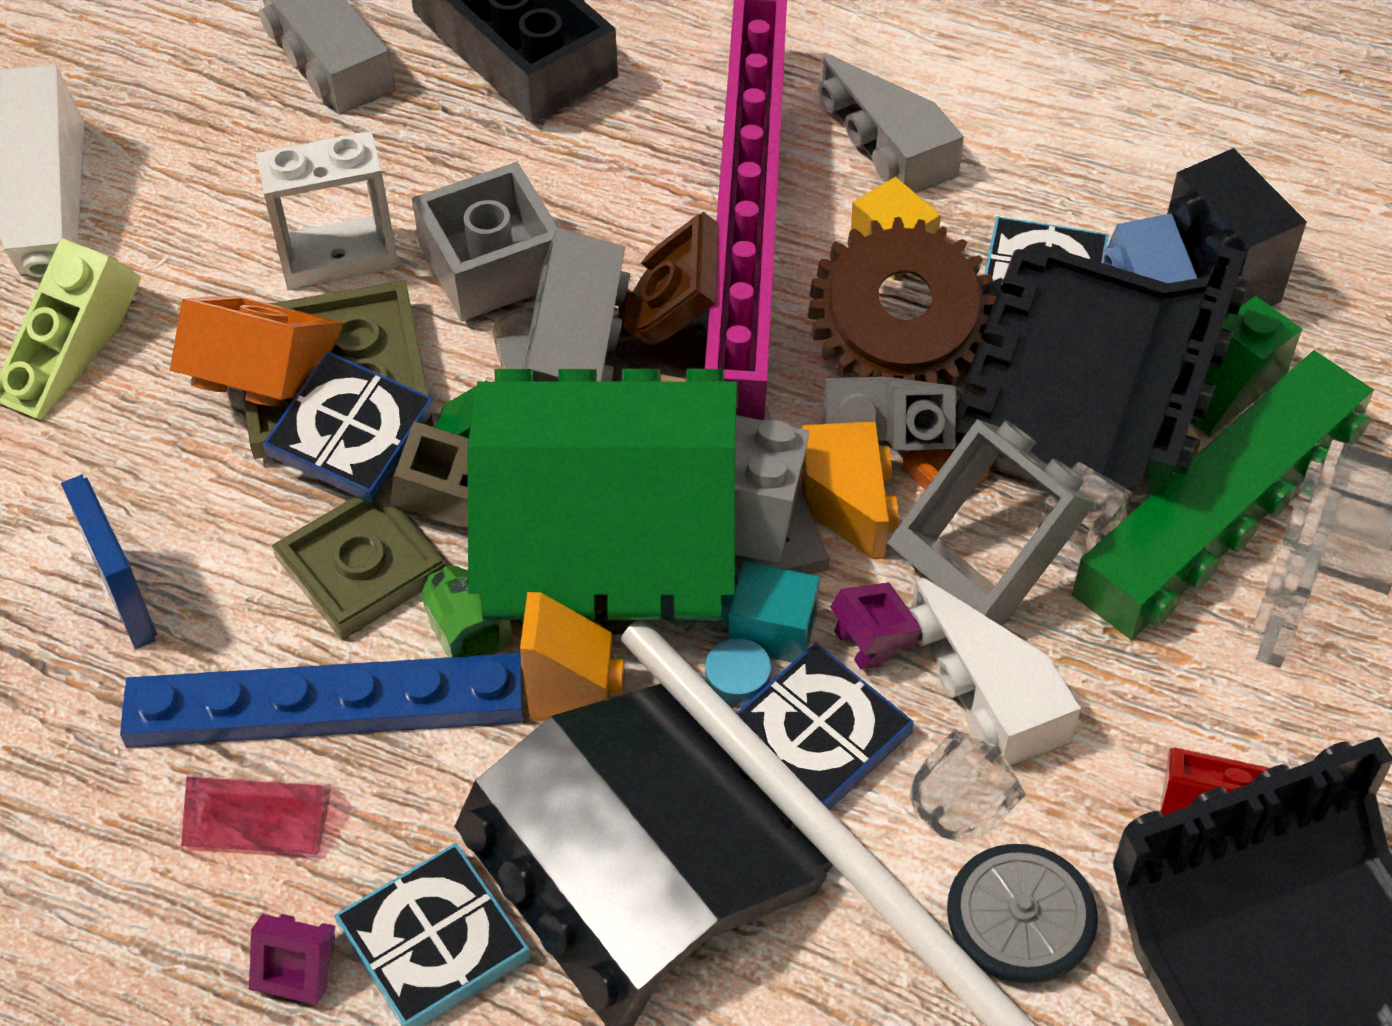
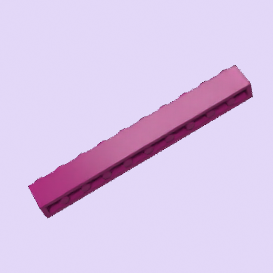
M734 0L716 220L718 222L716 304L709 309L705 369H725V382H738V408L736 415L764 421L768 379L787 0Z

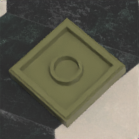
M383 489L373 503L355 496L272 545L275 558L341 640H344L422 592L428 576L447 567L443 558L400 508L389 505L390 497Z

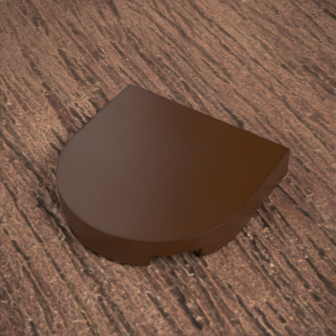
M705 212L697 214L659 243L642 260L641 264L647 270L642 275L633 292L627 289L624 302L619 307V318L622 319L621 327L640 343L651 345L669 338L716 304L718 222Z

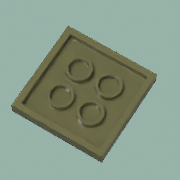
M406 280L270 303L343 322L341 335L330 353L428 396ZM243 390L249 443L253 458L269 457L265 453L263 443L294 398L283 399L282 406L280 407L266 406L247 401L245 399L247 391ZM431 414L425 425L434 427Z

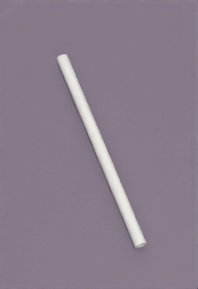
M637 620L625 630L621 637L622 643L985 1026H1036L647 620Z

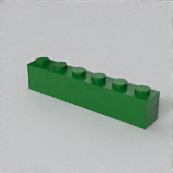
M1313 350L1193 457L1186 475L1174 474L1171 477L1165 494L1151 495L1080 559L1072 595L1131 641L1149 624L1159 627L1173 613L1179 603L1180 595L1189 586L1197 590L1211 578L1219 565L1220 557L1229 549L1235 553L1242 550L1258 529L1259 521L1269 513L1273 517L1278 516L1290 503L1296 493L1297 486L1305 478L1313 482L1326 470L1334 456V451L1341 444L1349 448L1359 440L1371 420L1365 412L1374 389Z

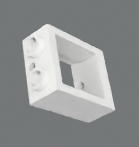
M371 131L255 153L287 290L399 268L382 170ZM366 180L372 216L289 232L281 197ZM338 254L344 255L342 258L339 259L333 258L335 255Z

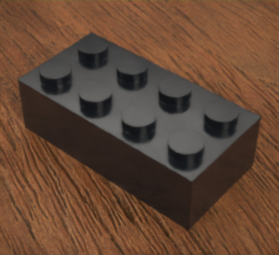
M411 0L413 12L532 123L618 78L616 28L584 0Z

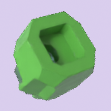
M447 566L428 576L422 590L423 604L431 627L448 657L492 655L513 640L510 619L482 618L481 594H468V570L458 566Z

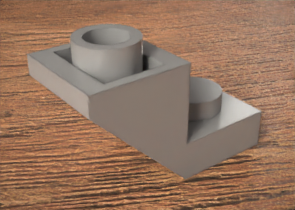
M884 376L824 378V424L876 421L878 441H888L894 451L955 449L956 388L953 385Z

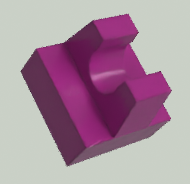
M889 582L841 589L830 606L838 618L834 629L835 634L840 641L853 639L860 649L854 658L860 670L882 665L898 649L912 647L922 633L917 620Z
M262 914L251 929L249 990L317 1005L328 986V970L335 947L336 926L321 923L320 926L295 921V916L281 914L279 917Z

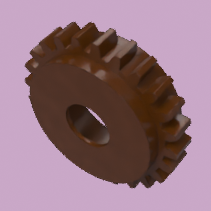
M895 217L892 228L883 230L877 220L871 221L869 234L866 237L855 228L850 230L847 242L848 248L836 241L832 244L831 260L821 259L817 270L819 278L812 279L809 296L814 300L809 302L808 318L817 320L813 323L811 334L813 340L827 339L823 344L822 358L824 360L833 359L837 356L840 358L837 369L838 376L843 377L853 370L859 375L858 377L884 376L937 383V380L941 379L945 385L955 386L959 376L958 369L968 374L978 345L986 343L982 339V334L996 296L986 295L989 293L993 283L992 275L977 276L983 261L981 256H973L968 259L964 257L963 254L967 241L961 239L952 245L945 240L947 228L943 226L935 234L925 231V220L919 219L913 229L904 228L901 217ZM900 273L912 274L921 278L931 292L932 301L929 309L920 317L909 320L899 319L887 313L879 300V289L887 278Z

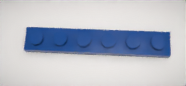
M521 653L126 677L120 736L125 747L131 748L524 723Z

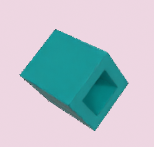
M744 561L737 586H735V595L722 596V621L719 622L728 624V639L742 638L751 640L759 644L767 652L769 658L793 663L809 647L818 613L820 577Z

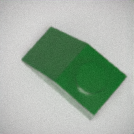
M1256 295L1241 306L1238 315L1230 314L1224 319L1222 328L1233 331L1230 344L1221 368L1210 364L1204 381L1216 384L1204 420L1192 418L1190 423L1209 437L1272 388L1288 373L1302 332L1301 327Z

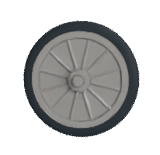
M1005 844L980 852L960 869L953 880L948 894V923L956 943L982 970L1006 981L1030 984L1046 982L1061 977L1074 969L1085 958L1095 940L1098 912L1089 884L1071 863L1045 848L1028 844Z

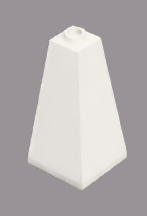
M57 64L0 70V240L18 273L34 277L44 276L61 238L78 244L84 121Z

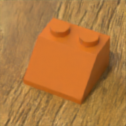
M237 295L185 298L181 302L169 371L192 376L190 385L199 389L226 392L228 386L246 390L245 399L247 401L260 405L280 407L282 406L283 399L296 397L326 352L332 351L341 335L343 322Z

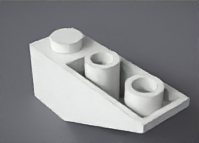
M926 578L916 580L912 609H910V612L922 629V633L916 642L920 646L928 645L937 660V672L944 690L951 698L958 696L968 713L969 730L977 746L982 751L989 749L1002 771L1072 743L1081 708L1049 656Z

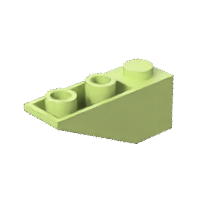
M61 238L0 371V404L42 420L118 331L142 276L110 256Z

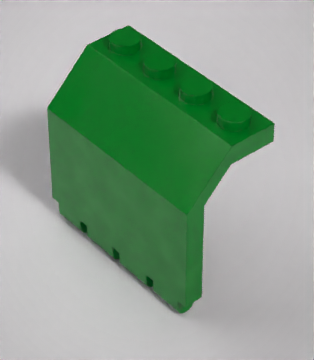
M494 369L495 382H477L467 447L468 594H481L483 619L524 620L527 592H541L589 620H596L597 595H608V620H662L663 595H674L675 620L722 621V595H735L736 412L738 408V382H725V369H686V382H661V369H622V382H597V369H558V382H533V369Z

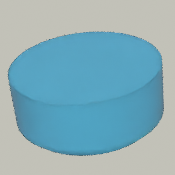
M734 638L722 641L712 648L706 658L705 681L728 705L744 706L770 683V658L759 644L751 640Z

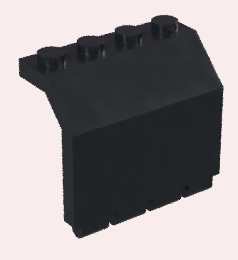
M1043 244L1040 245L1038 253L1023 249L1015 250L1000 286L1004 293L997 295L982 334V339L986 343L978 345L963 385V389L968 394H961L956 404L955 442L960 443L977 419L1000 427L1006 420L1024 431L1036 442L1031 452L1047 465L1055 458L1081 476L1085 482L1079 490L1089 498L1103 499L1165 494L1173 473L1186 475L1198 439L1188 436L1187 432L1192 418L1204 420L1216 384L1204 380L1209 364L1221 368L1230 344L1233 331L1222 328L1226 312L1238 315L1250 279L1239 276L1246 252L1221 245L1210 276L1165 283ZM1001 454L992 464V466L1028 477Z
M662 684L550 716L474 781L454 826L461 835L465 845L475 853L500 886L503 895L513 903L539 937L544 949L555 958L580 991L585 1003L596 1012L606 1026H634L659 981L707 939L817 894L828 876L827 873L833 867V864L797 827L788 830L793 822L752 779L747 781L750 777Z
M1379 736L1354 746L1347 741L1336 743L1323 750L1313 761L1291 769L1286 764L1271 767L1259 774L1251 784L1229 792L1222 787L1208 790L1196 797L1188 807L1163 815L1161 811L1148 812L1137 817L1125 827L1115 854L1113 868L1135 957L1173 1026H1392V854L1388 850L1376 796L1392 765V756Z

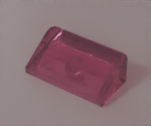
M204 775L186 777L181 846L319 854L330 801L331 783Z

